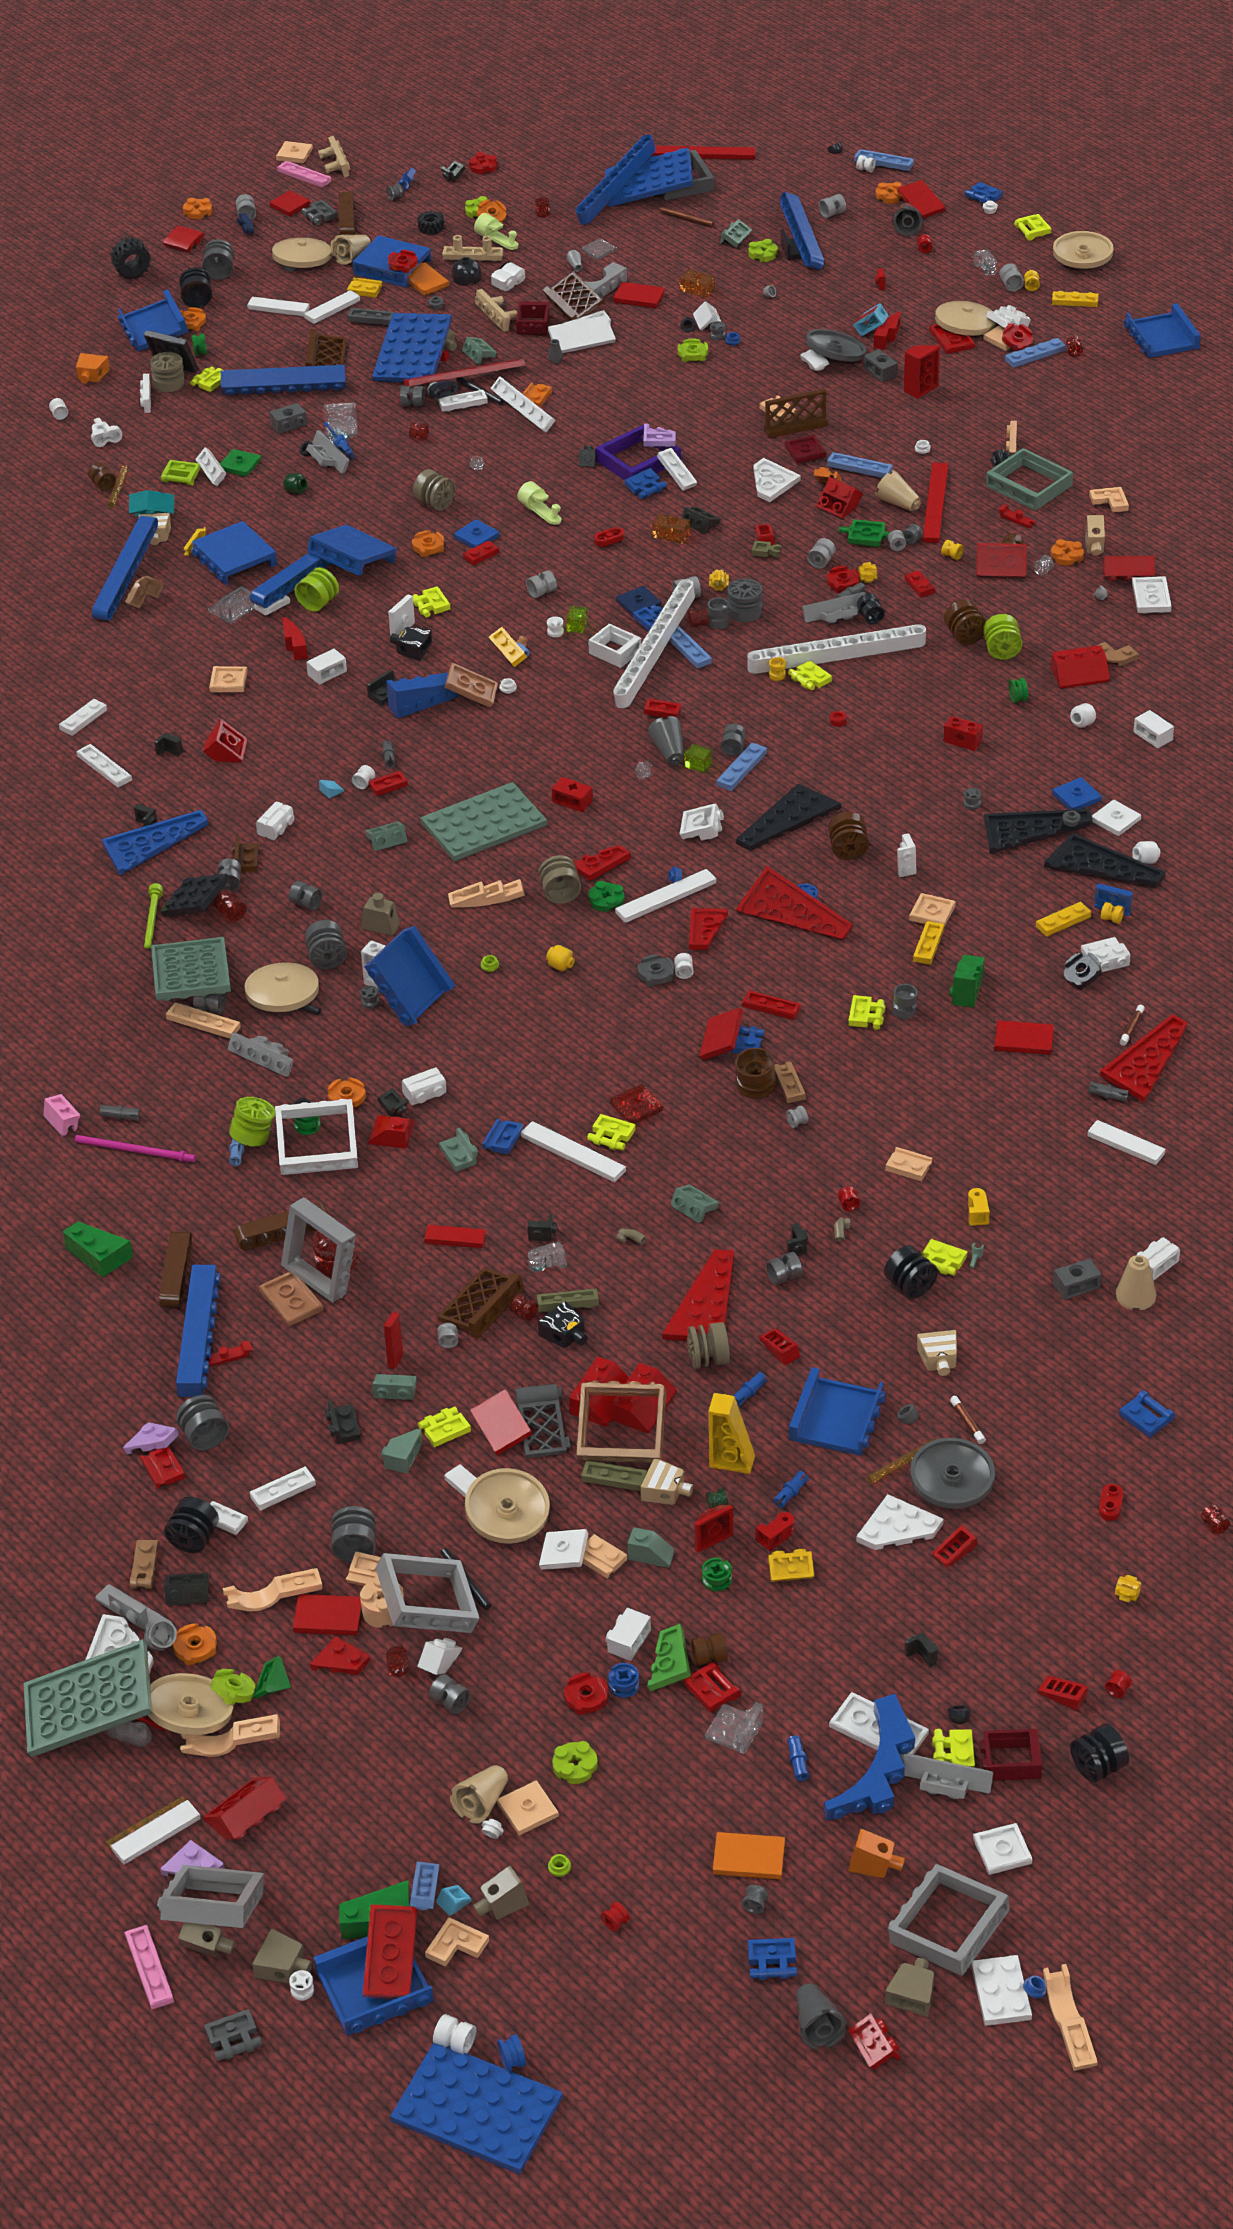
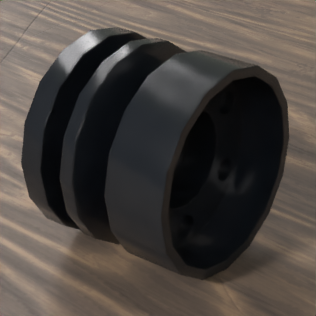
M198 267L185 270L179 279L181 299L184 304L195 308L207 305L212 298L209 274L204 269Z
M906 1245L891 1255L885 1265L884 1275L901 1292H904L908 1298L915 1299L931 1289L937 1279L938 1268L914 1246Z
M184 1497L179 1501L173 1515L165 1526V1537L169 1543L181 1551L199 1553L205 1548L210 1535L218 1524V1512L212 1505L200 1498Z
M1103 1723L1091 1730L1089 1734H1084L1070 1743V1752L1076 1767L1084 1778L1091 1783H1097L1102 1778H1106L1110 1772H1116L1129 1763V1753L1124 1740L1115 1728L1109 1724Z

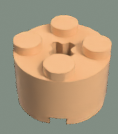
M376 1576L364 1585L360 1592L363 1618L369 1625L376 1628H382V1625H389L391 1627L393 1626L379 1578ZM399 1584V1587H400V1590H401V1593H402V1596H403V1600H404L403 1588H402V1586Z

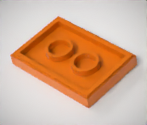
M425 262L421 263L408 276L409 284L424 296L449 286V281Z
M717 1832L713 1874L781 1880L785 1837Z

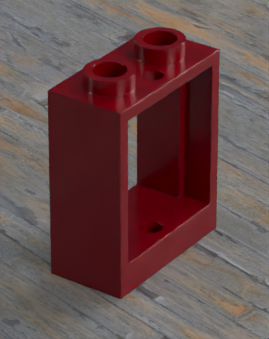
M519 301L516 319L517 334L547 335L550 318L549 302ZM523 318H544V320H523Z
M1038 1729L984 1731L983 1740H979L980 1754H984V1758L981 1759V1765L983 1770L993 1772L992 1781L1041 1779L1042 1759ZM1028 1747L1030 1763L992 1764L991 1749Z

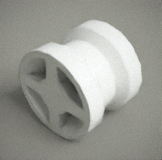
M551 617L547 620V634L550 637H560L564 634L562 618Z
M304 1970L296 1971L291 1975L289 1983L292 1997L299 2001L309 1999L314 1993L312 1975Z

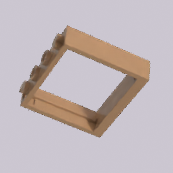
M595 1380L593 1382L581 1383L576 1454L578 1460L652 1463L654 1458L662 1461L666 1404L665 1386L655 1384V1382H650L649 1385H641V1383L634 1381L628 1382V1384H620L618 1381H608V1384ZM590 1395L658 1397L655 1449L586 1447Z

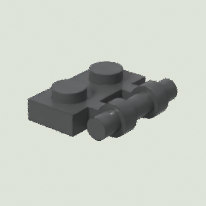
M323 200L310 204L308 209L303 208L301 210L304 217L317 225H321L322 219L326 222L338 217V212Z
M249 2009L204 2025L212 2049L222 2046L223 2050L214 2052L216 2061L230 2060L234 2058V2055L245 2051L249 2053L254 2051V2048L262 2046L260 2036L250 2039L249 2035L257 2033V2029ZM242 2039V2043L230 2047V2042Z

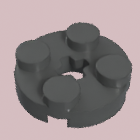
M657 954L644 957L641 963L638 964V976L647 986L652 987L656 984L671 982L674 978V963L668 957L664 959Z

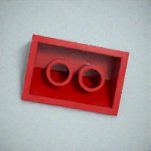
M915 345L905 351L904 392L918 399L939 386L940 346Z
M1104 556L1102 560L1103 578H1107V581H1117V578H1124V581H1132V578L1154 577L1155 556Z
M1102 645L1052 652L1051 670L1060 689L1110 682L1107 658Z
M597 1356L569 1397L570 1414L579 1417L581 1383L593 1382L595 1380L608 1384V1381H618L620 1384H625L629 1378L628 1375L615 1362ZM590 1395L588 1421L607 1427L612 1420L611 1403L616 1396Z
M640 1362L625 1383L628 1384V1382L634 1381L641 1383V1385H649L650 1382H655V1384L664 1385L666 1389L665 1409L677 1392V1389L658 1369ZM616 1396L611 1403L612 1421L649 1434L657 1422L658 1397Z
M256 1777L212 1809L203 1818L225 1839L238 1840L247 1834L246 1830L249 1827L260 1824L267 1813L277 1811L281 1807L280 1803L286 1798L273 1777Z

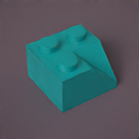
M151 490L129 494V514H134L135 517L139 518V515L174 514V494Z

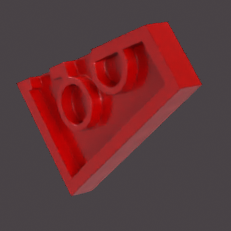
M617 845L601 850L594 856L584 855L582 859L573 860V862L575 863L577 873L591 881L629 860L631 852Z
M692 908L689 950H708L728 915V909Z

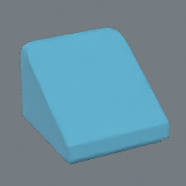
M319 780V789L328 798L344 792L335 781Z
M459 1885L441 1889L436 1902L448 1915H453L469 1904L472 1899Z

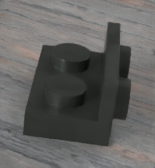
M697 506L685 507L681 523L703 534H707L708 528L712 527V525H719L721 518Z
M392 669L367 684L368 698L381 706L388 703L386 681H399L394 678V671Z
M328 1401L329 1409H325L327 1422L331 1421L329 1431L331 1437L335 1436L336 1444L361 1440L353 1404L334 1408L332 1401Z
M209 1572L166 1575L164 1583L166 1605L208 1603Z

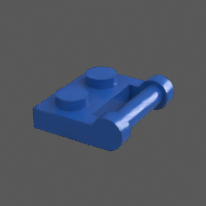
M1142 1390L1136 1398L1119 1409V1415L1150 1438L1174 1419L1175 1413L1170 1409L1164 1408L1149 1397L1148 1392ZM1142 1404H1147L1149 1407H1151L1153 1410L1159 1413L1162 1417H1157L1155 1414H1153L1151 1411L1145 1408Z

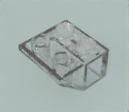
M241 586L210 606L208 611L232 624L254 610V603L250 601L252 592Z

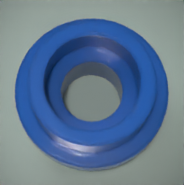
M736 332L728 333L725 338V342L731 346H735L741 341L739 334Z
M672 866L671 870L668 871V879L672 884L682 880V870L676 866Z
M1031 1976L1023 1983V1988L1030 1997L1042 1998L1046 1993L1045 1981L1039 1976Z

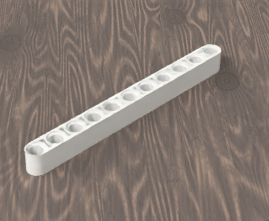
M684 579L679 582L615 686L613 692L615 704L618 708H626L631 704L695 599L692 580Z
M911 625L751 651L748 653V671L753 674L769 672V661L774 657L785 659V669L798 667L809 660L814 664L918 648L926 644V627L923 625Z

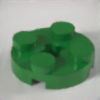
M598 881L596 886L592 887L588 893V901L591 903V907L597 911L609 912L611 908L622 906L624 903L623 887L613 883H606L605 881Z

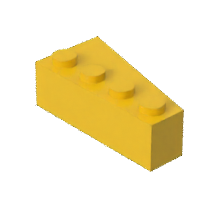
M714 1393L708 1411L709 1467L750 1474L755 1453L735 1396Z

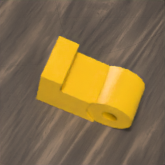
M980 1188L971 1189L968 1194L969 1226L988 1225L990 1211L986 1193Z

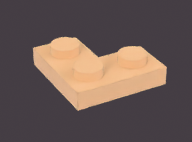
M1010 421V425H1007L1006 438H1009V441H1006V451H1009L1010 455L1016 453L1017 421Z
M1122 487L1089 491L1093 505L1109 503L1112 512L1129 510V504Z
M448 1918L425 1951V1956L445 1967L457 1949L478 1958L489 1942V1935Z

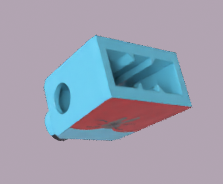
M878 304L863 313L853 323V326L862 337L882 325L887 319L888 314L883 306Z

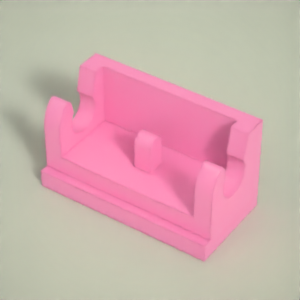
M62 1094L44 1100L43 1116L62 1137L67 1135L70 1125H72L73 1131L77 1130L80 1114Z

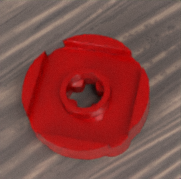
M483 152L476 153V156L469 160V168L476 174H485V171L492 173L498 167L497 157L484 154Z
M400 250L401 253L396 254L395 251L389 254L388 265L390 270L409 273L418 264V258L413 251Z
M1012 323L1005 327L1002 341L1014 351L1031 346L1033 333L1027 326L1023 324L1017 326L1014 325L1015 323Z
M847 566L834 567L830 570L829 574L827 573V584L836 593H841L846 588L853 587L860 582L859 572L854 568L852 570L847 569Z
M579 1673L568 1680L567 1686L564 1688V1699L566 1704L576 1714L592 1713L607 1705L608 1686L602 1677L598 1675L597 1677L590 1676V1673ZM585 1690H586V1692H588V1693H589V1692H592V1693H590L589 1695H583V1692H582V1691H585Z

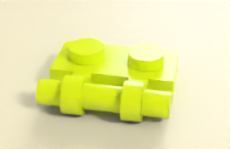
M212 366L206 368L200 375L194 376L190 384L192 386L198 385L199 388L211 392L221 385L222 369L217 368L215 370Z
M438 586L423 590V595L421 596L413 595V604L419 608L420 614L426 618L430 616L429 611L432 610L435 614L451 610L450 603Z
M810 660L798 666L796 671L793 669L788 671L791 679L795 682H800L802 687L811 691L814 690L815 686L820 688L832 682V676Z
M853 995L849 1026L867 1027L869 1022L873 1023L874 1029H880L884 1020L882 1015L885 1013L886 1008L884 1000L879 999L877 1002H872V997Z
M600 1114L593 1125V1132L596 1134L589 1133L587 1140L592 1141L593 1144L598 1146L602 1144L609 1146V1149L623 1151L625 1143L620 1142V1140L628 1142L636 1130V1124Z
M931 1239L923 1251V1256L934 1263L941 1274L955 1276L957 1269H960L967 1258V1251Z
M456 1407L445 1408L441 1410V1413L434 1416L429 1415L423 1421L418 1422L420 1430L424 1429L426 1437L434 1448L471 1432V1426L461 1413L458 1414Z
M941 1729L934 1730L932 1745L935 1747V1753L933 1754V1759L975 1768L972 1730H949V1737H944ZM944 1748H950V1753H945Z

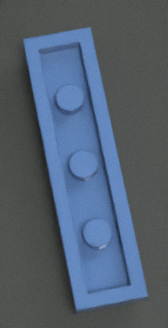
M859 149L854 156V161L856 162L859 156L863 155L866 158H874L876 160L875 166L895 168L902 171H910L914 164V159L862 149Z
M1058 338L1007 354L1005 355V361L1014 368L1066 351V345Z
M835 452L827 460V466L879 478H883L887 473L891 474V470H893V465Z
M678 626L669 642L697 669L711 664L712 658Z
M751 743L716 780V786L732 791L767 754V748Z
M417 1861L410 1906H414L419 1910L433 1909L439 1864Z

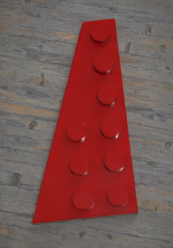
M766 866L735 909L740 913L844 940L854 927L851 922L768 866Z
M1172 1014L1101 1069L1100 1076L1123 1090H1129V1094L1145 1103L1185 1033L1188 1022Z
M713 1251L662 1333V1339L687 1341L688 1327L694 1326L698 1335V1325L703 1326L705 1333H708L709 1324L724 1322L725 1325L734 1251Z

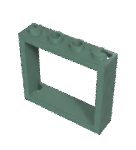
M1024 448L986 473V487L1035 511L1070 488L1073 483L1072 471ZM1024 465L1055 482L1041 492L1036 493L1005 477Z

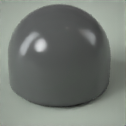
M913 1404L905 1405L897 1413V1418L905 1424H913L919 1417L918 1410Z

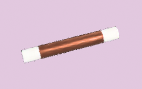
M1143 1005L1137 1006L1119 1041L1121 1045L1125 1046L1145 1009Z
M957 1396L951 1397L950 1402L977 1442L983 1444L986 1439Z

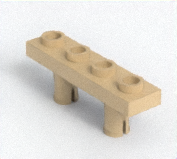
M334 136L328 137L330 147L318 150L320 159L332 155L336 158V161L324 165L327 174L341 170L344 178L350 176L348 171L351 170L339 141H336Z
M455 235L453 236V246H444L443 259L452 261L468 257L477 261H502L503 248L492 247L491 236L483 237V247H462V236Z
M482 289L477 290L475 304L503 332L509 331L510 320L517 319V311L504 312L499 307L503 306L502 302H504L502 296L490 298Z

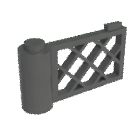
M557 1384L515 1388L517 1408L525 1422H527L528 1427L532 1425L538 1429L534 1435L528 1437L529 1441L527 1438L523 1440L526 1458L567 1454V1449H571L569 1437L564 1435L559 1400L562 1399L561 1387H557ZM547 1408H556V1412L552 1416L544 1413ZM532 1410L536 1414L530 1419L523 1415V1411ZM539 1416L547 1420L543 1426L535 1422ZM551 1423L559 1427L554 1433L546 1429ZM542 1432L550 1436L545 1443L538 1439ZM555 1439L561 1443L562 1447L553 1448L549 1444ZM533 1442L541 1446L538 1450L529 1451V1446Z

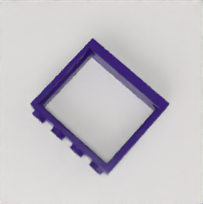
M644 425L596 447V461L624 481L649 468L656 474L666 469L657 456L632 468L613 456L643 441ZM677 445L671 447L655 446L661 451L672 448L681 460V448Z

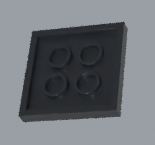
M145 331L144 337L153 356L163 352L177 353L182 357L183 370L197 373L199 368L187 340L172 337L168 334H160L156 331Z
M227 873L186 878L183 880V884L174 891V895L170 900L165 902V906L160 911L162 916L204 912L230 878Z

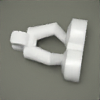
M100 418L94 419L95 424L92 425L93 433L91 434V440L95 446L102 447L109 441L117 443L122 439V431L118 426H109L106 422H102Z

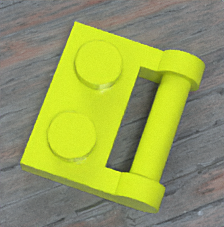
M1039 214L1019 218L1014 222V225L1025 234L1028 241H1032L1038 236L1051 234V227ZM1026 224L1029 226L1031 231L1027 229V227L1025 226Z

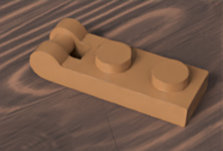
M791 1061L785 1062L784 1065L775 1064L776 1079L786 1102L806 1100L805 1091Z
M158 1540L136 1541L130 1589H137L138 1587H145V1589L153 1588L159 1547Z

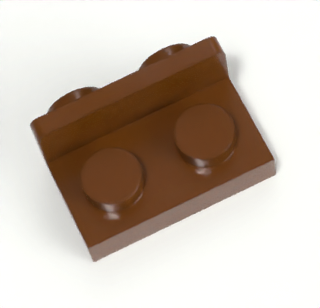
M236 836V842L232 843V859L240 863L241 872L258 871V843L240 844V836Z

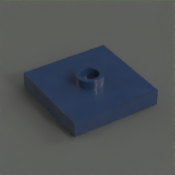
M645 586L616 596V602L632 617L633 612L644 607L649 609L652 605L661 607V601Z

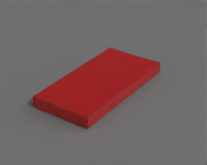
M371 1904L363 1998L397 1999L411 1993L418 1910L414 1906Z

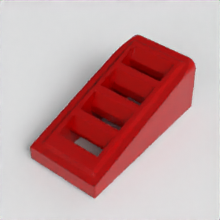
M771 524L756 525L757 541L771 542V545H775Z
M776 1328L759 1337V1340L784 1365L800 1357L798 1344Z
M961 1525L931 1554L948 1568L978 1545L977 1538ZM955 1543L960 1546L959 1549L954 1546ZM951 1548L955 1553L952 1554L947 1549ZM944 1552L949 1558L946 1560L940 1554Z
M1048 1675L1038 1689V1693L1078 1711L1087 1697L1088 1686ZM1049 1684L1053 1685L1051 1689H1047Z

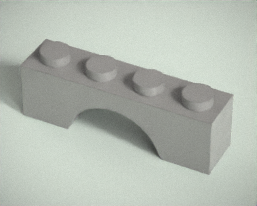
M612 262L603 268L604 278L602 280L585 283L602 298L619 287L621 282L627 281V268ZM577 286L576 290H580L582 286ZM585 293L583 297H588L589 293ZM575 294L574 298H579L580 294ZM592 300L590 304L595 303L597 300ZM583 301L581 304L586 305L587 301Z

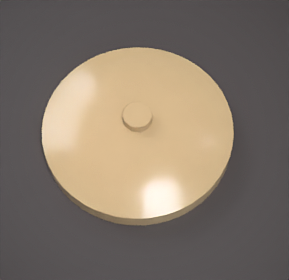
M1075 231L1066 233L1055 240L1053 255L1060 263L1070 267L1094 268L1104 265L1112 258L1113 244L1107 237L1089 231Z
M290 238L276 243L272 248L273 259L289 267H315L328 262L332 257L330 245L313 238Z
M951 301L940 305L936 309L935 320L937 324L945 330L956 334L982 335L994 329L996 322L986 317L987 312L992 310L978 303Z
M275 963L261 967L254 971L245 982L247 1000L253 1006L271 1012H285L301 1008L309 1004L319 991L318 977L315 972L304 965L296 963Z
M502 1468L486 1472L474 1480L465 1497V1514L469 1524L481 1536L494 1542L518 1543L528 1540L540 1532L546 1524L549 1515V1496L544 1486L535 1477L521 1470Z
M188 1673L171 1674L155 1680L150 1685L153 1713L148 1716L156 1724L169 1731L185 1735H203L223 1728L232 1717L233 1705L224 1703L223 1698L210 1688L212 1679Z

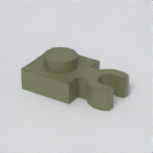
M755 541L752 547V555L758 557H768V555L780 557V552L782 551V545H771V542Z

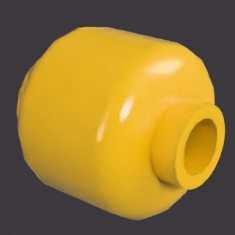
M561 945L551 947L546 955L548 965L561 972L571 968L575 961L573 952Z

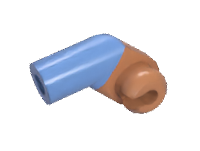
M521 635L516 643L529 656L530 651L526 648L528 639Z

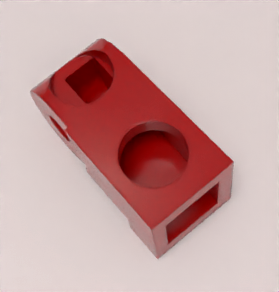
M781 1512L767 1526L762 1523L759 1524L755 1530V1540L771 1552L793 1534L794 1516L789 1512Z

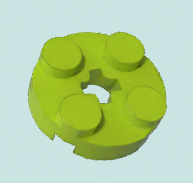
M480 196L478 199L467 200L465 202L466 215L470 218L477 216L479 204L487 200V197Z
M771 239L750 242L748 255L752 260L756 258L760 259V262L772 261L778 255V247L772 243Z
M686 339L683 341V344L680 345L679 343L677 347L678 356L681 357L683 362L704 361L708 355V344L706 342L704 344L701 343L699 339Z
M221 1669L215 1673L210 1688L223 1698L224 1703L234 1705L235 1702L245 1703L252 1700L255 1692V1683L249 1676L241 1673L240 1676L233 1674L234 1670Z
M585 1741L571 1742L558 1746L555 1749L552 1760L555 1775L559 1779L561 1777L566 1779L567 1783L571 1784L588 1781L598 1766L595 1751ZM573 1760L579 1761L578 1765L574 1766V1764L570 1762Z

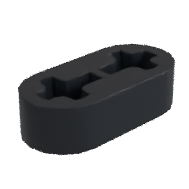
M451 380L432 384L429 388V395L437 399L451 396L457 392L458 385Z

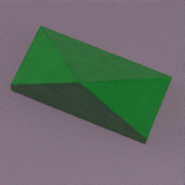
M277 1656L264 1664L254 1690V1699L291 1688L282 1658Z

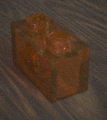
M688 269L680 277V291L707 298L715 290V276Z
M659 513L652 524L653 537L683 544L690 534V520Z

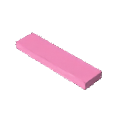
M288 161L277 167V171L321 188L331 182L330 176Z
M144 1925L126 1931L125 1937L151 2010L174 2003L148 1926Z

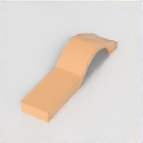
M315 1568L274 1577L273 1581L260 1591L242 1592L237 1590L235 1586L223 1588V1594L228 1597V1608L250 1612L261 1611L271 1607L281 1598L322 1590V1581L318 1569Z
M278 1714L234 1722L229 1732L218 1736L181 1734L182 1738L186 1739V1745L181 1746L180 1750L182 1753L206 1757L221 1756L235 1749L236 1745L279 1738L280 1719Z
M1061 1965L1062 1971L1049 1973L1048 1968L1043 1969L1051 2011L1061 2029L1073 2070L1077 2071L1097 2066L1098 2061L1084 2018L1079 2015L1073 2000L1067 1965Z

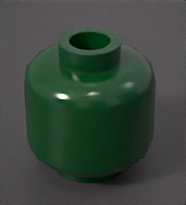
M289 473L285 477L283 485L289 494H302L306 490L308 482L303 474Z

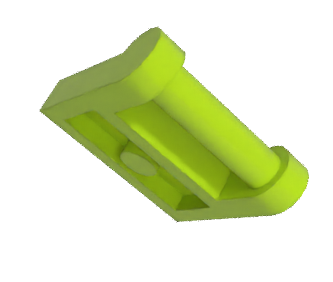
M170 460L162 472L161 481L187 483V485L193 486L194 479L201 469L200 464Z

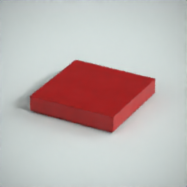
M291 190L269 202L270 207L289 217L311 204L309 199Z

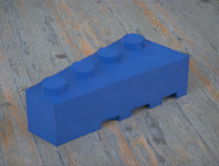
M448 673L428 675L425 678L418 676L410 680L403 678L395 682L392 680L386 681L388 706L397 718L458 697V693L444 688Z

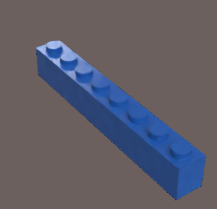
M345 365L221 370L222 393L226 395L238 393L243 395L249 393L264 394L265 392L280 393L281 391L291 393L296 391L309 392L311 390L326 391L327 389L342 390L346 389Z
M192 1265L176 1380L178 1397L203 1395L204 1388H207V1376H205L206 1373H209V1361H207V1358H211V1346L209 1344L213 1343V1331L211 1329L215 1328V1317L213 1314H217V1302H215V1299H219V1288L217 1285L221 1283V1274L217 1273L216 1265Z

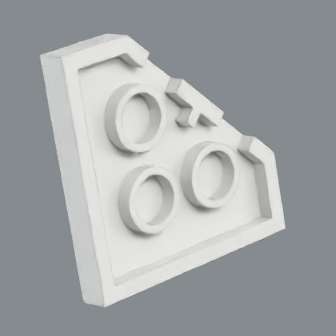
M765 458L754 464L757 496L768 502H771L801 481V475Z
M887 1494L857 1535L856 1542L878 1550L883 1549L884 1545L895 1543L898 1546L912 1543L915 1539H933L943 1526L944 1519Z
M103 1614L86 1660L139 1641L140 1639L129 1628L124 1617ZM148 1651L147 1653L150 1674L154 1662L152 1655Z

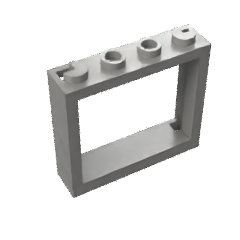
M303 1197L290 1205L281 1266L333 1303L339 1298H343L348 1291L347 1287L353 1261L352 1256L355 1248L356 1234ZM306 1222L337 1244L332 1279L326 1277L301 1258Z
M383 1553L375 1568L393 1626L472 1633L480 1618L461 1560ZM395 1573L450 1578L460 1610L405 1606Z
M936 1864L931 1871L926 1873L921 1885L914 1889L910 1900L903 1904L896 1919L889 1923L890 1944L963 1976L1009 1912L1008 1895ZM939 1883L990 1905L957 1952H953L906 1930Z
M183 1865L179 1872L175 1873L173 1881H170L169 1887L164 1890L163 1896L158 1899L157 1907L161 1911L160 1920L243 1928L263 1896L264 1873ZM185 1889L241 1894L237 1902L181 1897Z

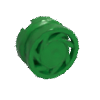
M204 333L199 336L191 335L194 356H199V354L207 355Z
M1019 678L1015 681L1010 679L1008 688L1012 703L1019 702L1020 700L1022 702L1028 701V686L1025 678Z
M320 1116L293 1118L295 1130L302 1135L314 1134L321 1127Z
M715 1557L705 1561L702 1565V1582L708 1590L719 1592L731 1585L732 1567L727 1560L723 1561L722 1558Z

